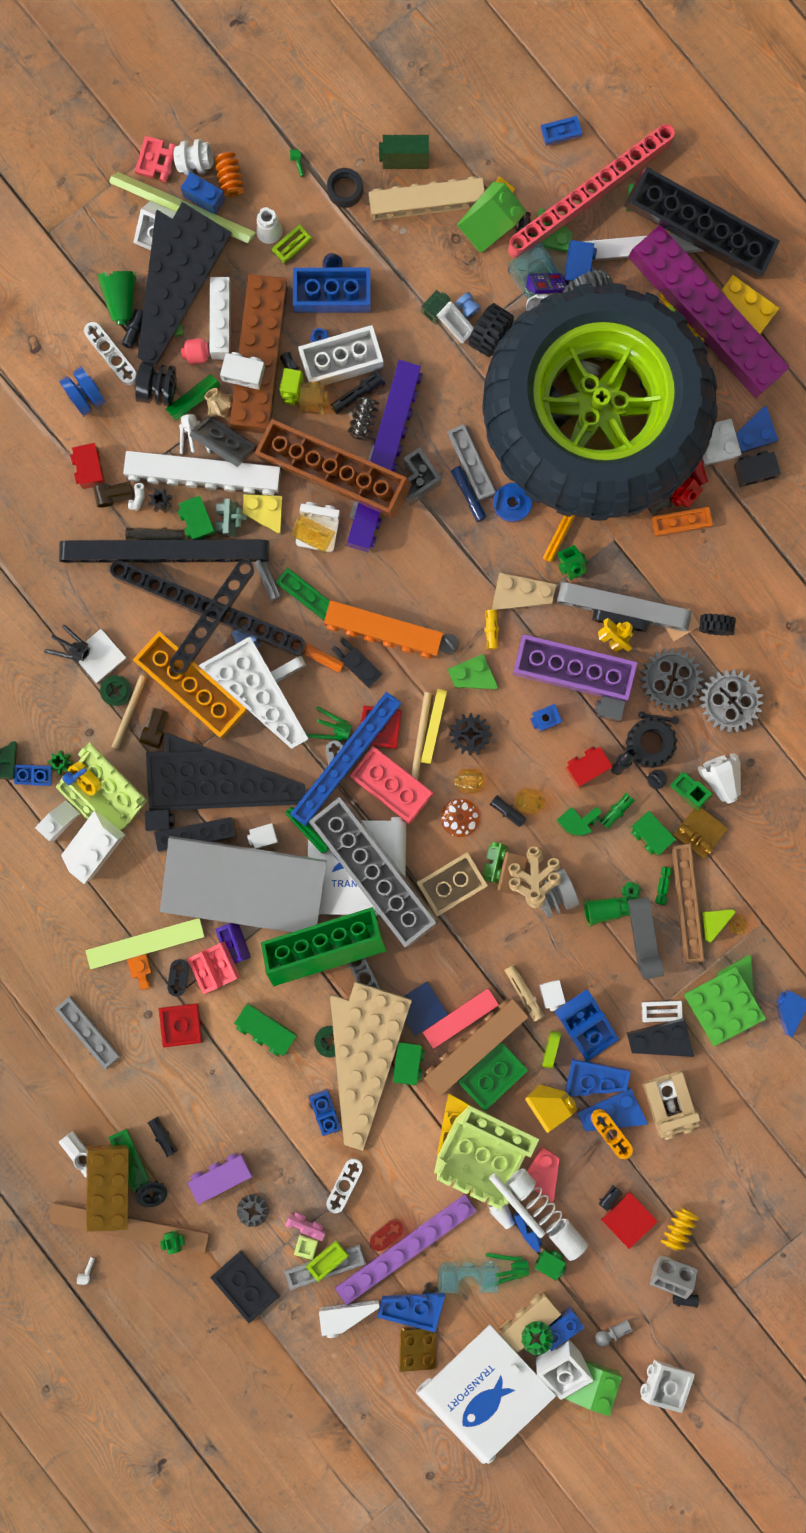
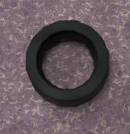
M345 167L332 172L327 180L329 199L333 204L343 208L352 207L357 204L363 193V183L359 174L353 169ZM342 178L353 180L356 184L355 193L350 197H339L334 192L336 181Z

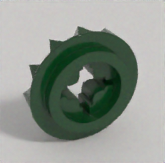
M112 675L102 682L100 695L107 704L120 706L125 704L131 697V686L124 677ZM111 684L116 688L121 687L119 690L121 697L116 694L111 695L113 692Z
M333 1026L321 1028L314 1040L316 1050L322 1056L329 1058L336 1057L335 1045L332 1044L329 1050H327V1042L322 1040V1038L329 1039L333 1033Z

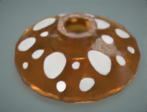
M458 798L451 800L444 806L440 819L447 833L456 837H464L475 831L479 823V813L472 802L467 799ZM458 814L464 816L462 821L457 820L456 816Z

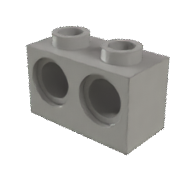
M660 1255L653 1265L649 1284L687 1299L694 1291L698 1270L688 1264L677 1262L668 1256Z

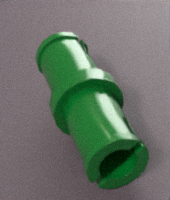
M625 793L615 805L610 807L611 810L599 822L609 830L619 817L622 818L624 816L623 813L635 800Z

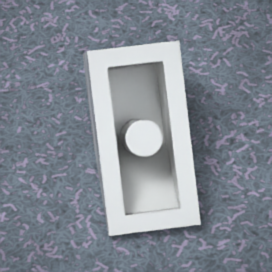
M65 800L48 813L35 828L48 841L54 842L80 813Z

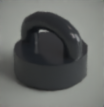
M654 770L649 773L647 783L653 789H661L667 783V776L662 770Z

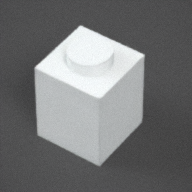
M272 823L249 830L250 835H247L250 847L254 846L255 849L279 843Z
M560 980L539 985L546 1009L550 1008V1011H554L561 1007L562 1004H565Z

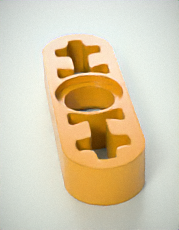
M595 1110L591 1115V1121L618 1158H629L633 1153L630 1142L605 1110ZM598 1116H601L604 1119L605 1123L607 1124L605 1127L602 1125L600 1121H598ZM616 1130V1137L612 1139L607 1138L608 1131ZM619 1141L626 1148L625 1152L619 1148L617 1144Z

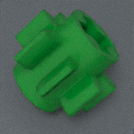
M59 750L58 754L51 753L52 758L47 761L52 765V772L57 770L58 775H62L63 771L68 772L70 765L74 764L69 760L71 755L68 753L64 755L62 750Z
M178 1230L163 1234L164 1239L160 1241L162 1251L167 1250L168 1255L182 1251L181 1246L185 1245L184 1234L179 1235Z

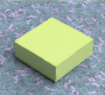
M300 1234L294 1255L313 1260L319 1240Z

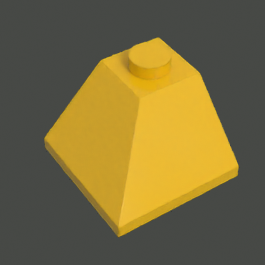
M541 1084L525 1098L547 1133L572 1116L577 1110L574 1099L567 1092Z

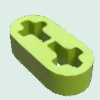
M550 1031L542 1067L552 1069L561 1037L560 1032Z

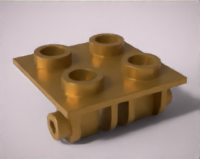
M703 808L699 811L693 809L673 835L684 844L691 843L692 850L705 859L713 851V847L728 828Z
M402 1327L399 1332V1372L435 1369L437 1329L436 1332L424 1329L409 1330L408 1327Z

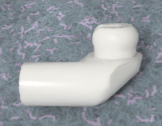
M142 483L134 485L135 500L128 501L129 510L138 511L142 506L145 498L144 485Z

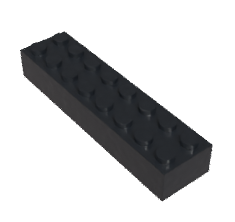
M645 167L640 171L624 204V207L658 226L661 225L667 231L754 279L764 275L780 240L649 167Z

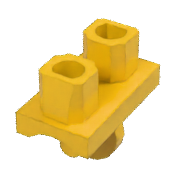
M609 618L605 619L604 627L598 631L599 639L602 642L612 639L609 643L615 652L623 648L627 652L632 649V646L629 644L630 637L633 636L632 624L624 622L616 625Z

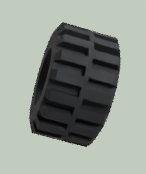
M495 303L489 305L477 321L470 335L469 346L485 356L491 357L499 341L503 339L504 335L511 328L514 315Z
M656 717L645 718L637 722L628 732L626 750L629 747L637 749L638 756L634 759L637 765L640 764L642 765L641 767L645 768L659 767L673 757L678 741L675 738V730H672L670 728L672 726L669 723L666 724L665 720H658ZM654 732L660 736L662 748L658 753L649 754L643 750L640 740L644 733Z

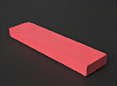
M487 988L422 1033L434 1049L499 1004Z

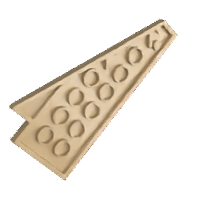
M357 981L354 983L349 1000L331 994L330 1002L344 1145L363 1151L412 999Z

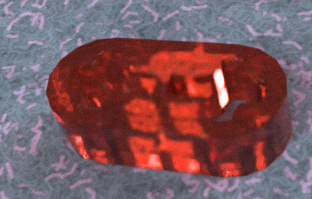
M391 1219L375 1231L370 1238L371 1247L376 1251H382L398 1239L403 1233L402 1222L398 1219ZM391 1224L394 1226L399 1225L398 1233L392 1232L389 1235L387 1234L391 1230ZM384 1235L386 1236L382 1241V1246L374 1244L375 1237L381 1238Z

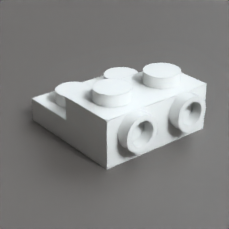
M654 1360L653 1364L648 1366V1379L640 1390L641 1399L650 1405L682 1413L695 1374L691 1371L674 1367L671 1364Z

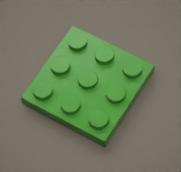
M737 966L684 993L685 998L713 1046L766 1019L765 1014Z

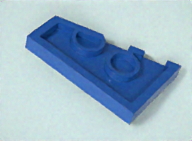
M572 1058L565 1092L571 1097L627 1091L631 1071L629 1069Z
M631 1088L577 1112L585 1131L597 1130L591 1121V1115L597 1109L605 1110L618 1128L648 1125ZM601 1116L597 1117L598 1121L605 1127L607 1124Z
M445 1293L382 1296L377 1318L436 1332Z

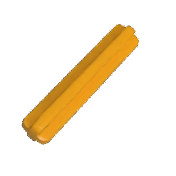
M571 515V517L563 516L543 556L544 560L553 562L575 515Z

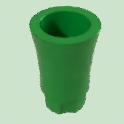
M626 897L584 900V913L588 926L591 927L602 922L628 916L629 908Z

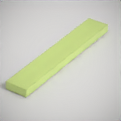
M198 918L85 951L90 969L200 939L205 937L201 920Z

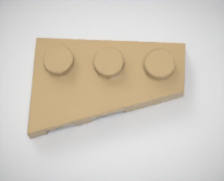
M499 573L491 610L551 605L556 584Z

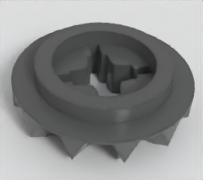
M251 1194L240 1200L237 1206V1216L241 1223L247 1227H257L267 1219L269 1212L268 1204L261 1196ZM256 1203L255 1210L258 1211V1214H254L250 1219V1212L246 1209L251 1208Z

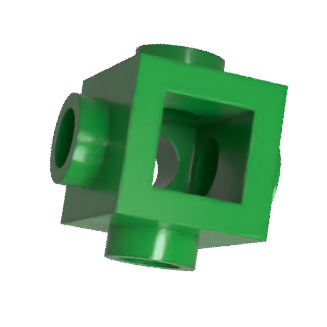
M575 545L557 553L560 561L558 567L562 575L566 574L572 580L587 572L585 566L588 563L587 559Z

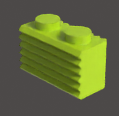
M285 368L283 369L284 373H282L281 388H279L281 398L284 404L295 406V404H300L305 383L303 372Z

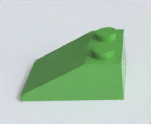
M492 182L457 226L481 253L513 228L527 210L505 183Z
M585 1360L594 1381L565 1397V1399L610 1417L622 1376L619 1371Z

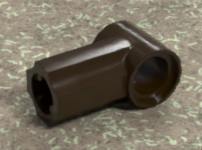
M130 481L114 485L100 484L93 487L98 508L109 507L115 502L134 498Z
M152 708L147 726L143 728L140 736L141 744L157 749L160 748L169 712L159 708Z

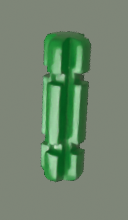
M664 866L661 868L660 874L662 877L659 879L658 895L655 903L659 905H666V895H668L671 881L669 878L672 876V868Z

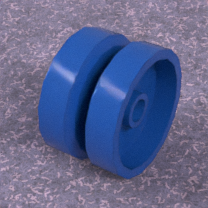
M82 366L73 371V376L78 382L76 385L68 376L61 379L59 383L82 416L85 417L92 412L89 403L86 401L87 399H90L96 407L101 406L106 401L99 392L100 389L92 377L88 376Z

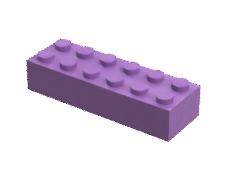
M523 634L512 675L599 697L606 696L627 702L637 662Z

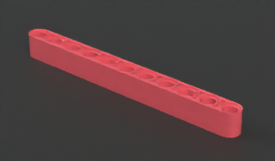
M668 124L661 125L513 235L508 247L509 255L513 258L524 256L666 150L673 140L674 128ZM617 168H623L624 171H619ZM603 178L608 179L610 182L603 181ZM588 189L594 190L595 193H590ZM577 200L581 204H575L573 201ZM563 211L566 215H560L558 212ZM548 222L551 226H545L543 223ZM533 233L536 237H530L528 234ZM519 244L522 248H515L513 245Z

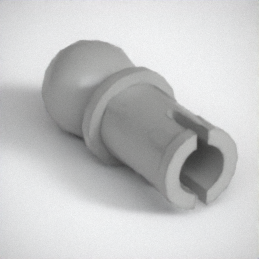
M626 1319L613 1327L609 1326L610 1331L608 1332L599 1331L595 1336V1341L599 1346L606 1347L611 1339L614 1338L616 1342L618 1338L633 1331Z

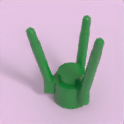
M317 706L316 709L337 721L336 724L320 719L317 722L334 728L333 733L337 735L306 734L307 737L332 739L341 742L342 739L347 740L352 725L347 724L348 721L340 719Z
M485 1254L486 1257L514 1261V1263H511L510 1271L495 1274L496 1277H509L484 1284L483 1288L529 1276L528 1261L522 1260L521 1256Z

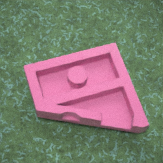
M298 1212L295 1214L291 1213L285 1224L289 1228L294 1226L301 1233L320 1241L323 1240L326 1234L323 1225L315 1221L312 1224L306 1220V1216Z

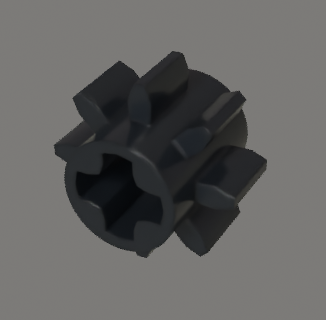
M155 489L153 495L149 494L152 501L148 505L151 507L155 505V512L162 510L165 513L167 507H172L168 502L172 497L171 495L166 496L167 491L165 489L162 492ZM163 498L164 502H159L158 504L156 500Z

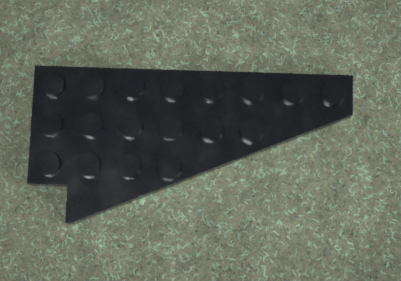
M184 202L179 206L173 219L159 210H156L137 358L145 362L155 363L156 366L233 234Z
M170 733L164 734L165 751L146 752L149 811L297 805L306 794L305 784Z

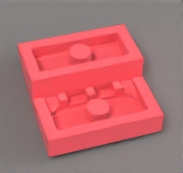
M225 941L187 959L203 995L241 977Z

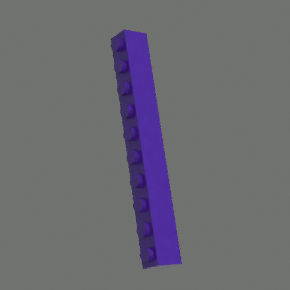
M399 360L370 459V462L393 472L396 471L397 464L394 463L395 457H399L402 450V445H399L400 439H405L408 428L404 427L405 421H410L413 410L409 407L411 402L415 403L418 393L414 389L416 384L420 385L423 373H420L421 366ZM358 503L346 546L369 552L370 547L374 548L377 538L373 536L375 529L379 530L382 518H378L380 512Z

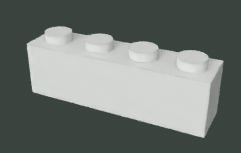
M210 277V355L212 359H224L226 353L231 354V282L229 277Z

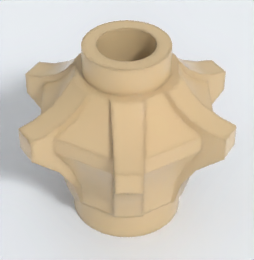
M217 388L209 390L205 394L208 404V415L210 417L214 415L227 416L231 412L232 395L224 394L218 391Z

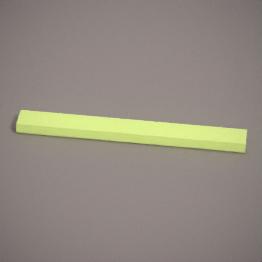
M120 172L111 175L109 181L111 184L177 212L181 203L184 202L232 232V237L249 243L255 237V231Z

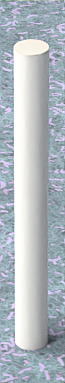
M493 1173L489 1179L536 1235L542 1238L545 1235L544 1230L496 1173Z

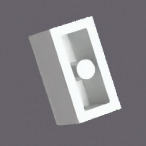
M236 352L226 353L220 377L224 382L260 390L265 365L257 357H250L249 359Z

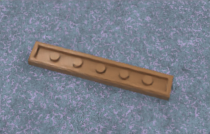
M691 843L672 845L671 851L684 963L705 961Z

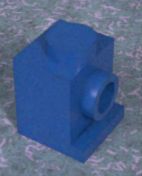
M555 704L533 712V718H530L533 728L538 729L539 732L559 725L562 722ZM548 715L549 721H543L542 716Z

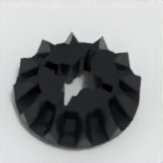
M148 1180L147 1184H140V1188L136 1189V1201L143 1207L158 1206L166 1199L167 1188L164 1186V1183H159L157 1180L153 1183ZM149 1191H153V1197L149 1195Z

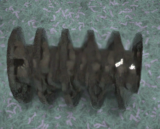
M360 397L356 399L357 405L354 406L355 412L352 413L353 420L350 421L351 427L348 428V433L355 439L370 441L366 434H372L368 427H374V423L370 419H376L372 412H378L374 405H379L380 403L370 398Z

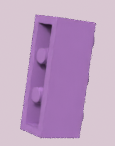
M235 1152L226 1157V1162L220 1164L218 1161L210 1165L207 1172L202 1174L199 1171L190 1176L191 1180H189L188 1185L198 1205L253 1176V1172L243 1153L238 1155Z

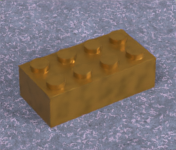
M127 1144L86 1146V1231L128 1230Z

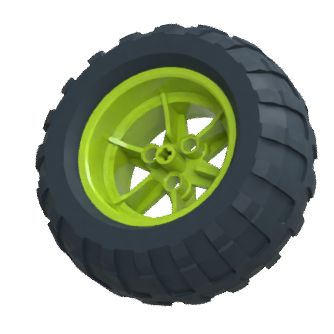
M592 283L577 285L572 291L562 294L556 292L540 300L536 307L522 313L512 323L511 328L504 335L503 339L499 341L494 350L485 378L482 404L488 443L499 460L505 475L525 491V495L536 503L541 502L557 510L556 513L569 517L571 515L588 517L596 521L639 514L643 510L669 498L692 475L707 451L718 414L716 405L717 379L713 368L710 367L707 360L708 352L699 336L696 337L687 326V319L677 310L672 311L660 303L659 297L649 292H646L644 295L637 291L626 289L627 285L612 283L610 287H593ZM603 357L616 362L598 380L595 375L590 374L582 366L579 360ZM566 368L577 393L558 398L549 397L553 382ZM628 368L641 380L647 397L635 398L628 396L623 391H619ZM590 382L594 385V388L587 389L584 384ZM621 399L624 405L618 406L614 400ZM552 414L579 416L570 440L556 426ZM648 414L646 425L642 431L629 442L620 417ZM592 416L595 422L589 423L585 420V417ZM600 428L614 449L592 450L584 448V446L597 429Z

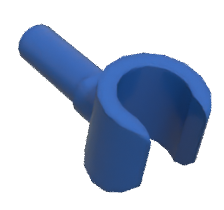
M84 767L75 774L69 771L63 776L62 780L67 785H71L78 780L79 776L87 772V768Z

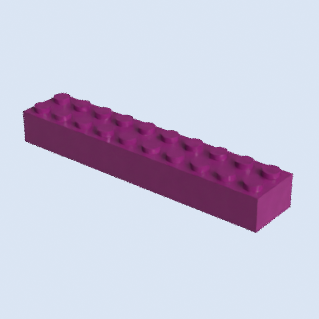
M661 225L631 250L628 258L674 309L687 319L690 327L695 329L694 331L705 340L704 342L755 398H758L790 368Z

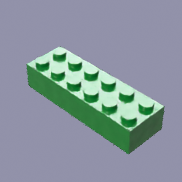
M374 907L261 942L266 975L273 987L387 951L380 920Z

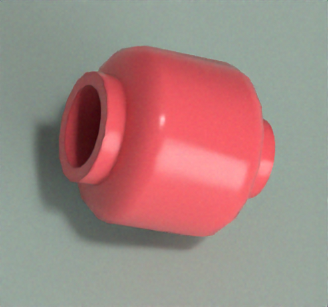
M202 338L187 340L184 348H181L183 360L187 359L190 365L206 363L208 357H211L209 343L205 342Z

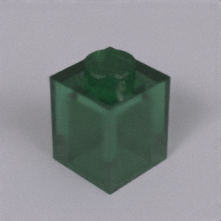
M436 290L421 306V313L436 325L440 321L436 315L448 302H451L449 296L444 292L440 293Z

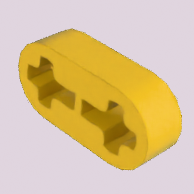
M76 762L68 768V772L71 771L75 774L86 766L81 762ZM88 768L87 772L79 776L75 782L90 796L96 794L102 788L99 779Z

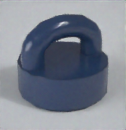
M329 253L324 257L322 266L323 268H341L343 263L339 255Z

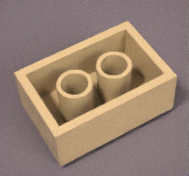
M468 852L417 882L418 887L436 917L488 886Z

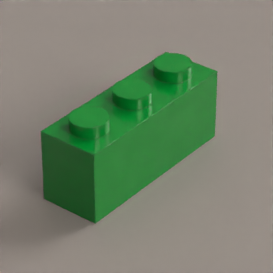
M250 1003L245 1005L234 1022L237 1026L236 1030L244 1035L249 1033L253 1036L252 1040L261 1046L263 1044L270 1047L269 1051L277 1057L280 1054L284 1056L297 1037V1034Z

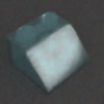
M541 242L508 265V273L527 299L536 295L526 288L528 274L558 273L552 257Z

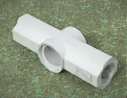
M71 1131L59 1141V1144L73 1160L74 1166L86 1177V1164H82L79 1161V1156H86V1147L74 1131Z

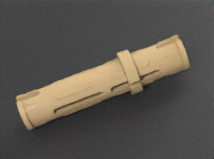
M514 964L505 969V973L523 1002V1007H526L533 1021L535 1022L545 1016L536 1002L537 998L533 997L516 965Z

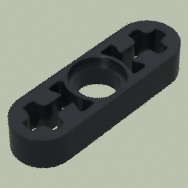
M594 610L592 617L593 621L603 624L607 618L616 625L629 622L633 626L632 630L647 632L649 622L643 619L603 610Z

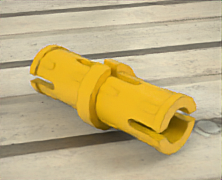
M498 610L485 611L486 628H484V632L487 637V650L499 649L498 632H500V627H498L497 621Z

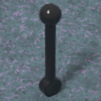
M643 711L638 714L640 719L656 717L658 720L663 719L672 724L679 722L676 716L668 718L646 714Z

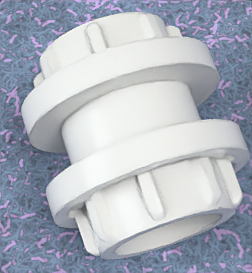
M195 139L192 146L187 140L181 141L180 145L174 149V162L177 170L184 172L186 176L190 172L194 173V169H197L199 174H206L207 169L212 168L214 162L211 145L208 142H203L202 139Z

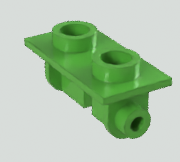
M492 842L491 846L489 845L486 859L493 860L492 864L485 863L482 875L485 881L499 883L505 853L508 852L507 845Z

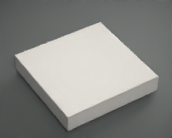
M100 629L86 641L90 652L88 657L84 661L80 660L79 663L98 684L127 658L104 631Z

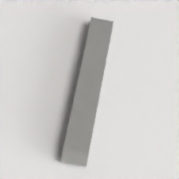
M561 583L557 603L593 612L594 610H603L648 621L649 624L679 631H688L692 611L571 583Z

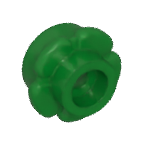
M627 882L622 887V895L627 900L638 899L641 895V888L637 883Z

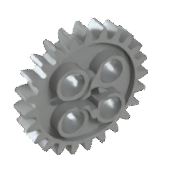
M735 669L731 671L730 675L727 670L723 671V676L719 672L716 673L717 679L711 676L709 678L711 684L708 682L704 683L707 690L702 689L700 691L705 696L699 698L700 701L704 702L699 708H705L706 710L702 713V716H709L706 722L712 720L713 728L720 725L719 731L726 727L727 733H730L732 728L735 733L739 732V726L742 730H745L746 724L752 726L753 722L751 719H758L755 713L762 712L757 707L763 705V702L758 701L763 696V694H757L760 687L754 688L753 686L756 680L748 681L750 675L744 678L743 671L736 675ZM728 683L735 684L736 692L728 690ZM714 695L721 697V705L713 702ZM734 698L733 704L729 705V699ZM741 698L748 699V707L741 705ZM727 710L733 711L735 716L733 720L726 717Z

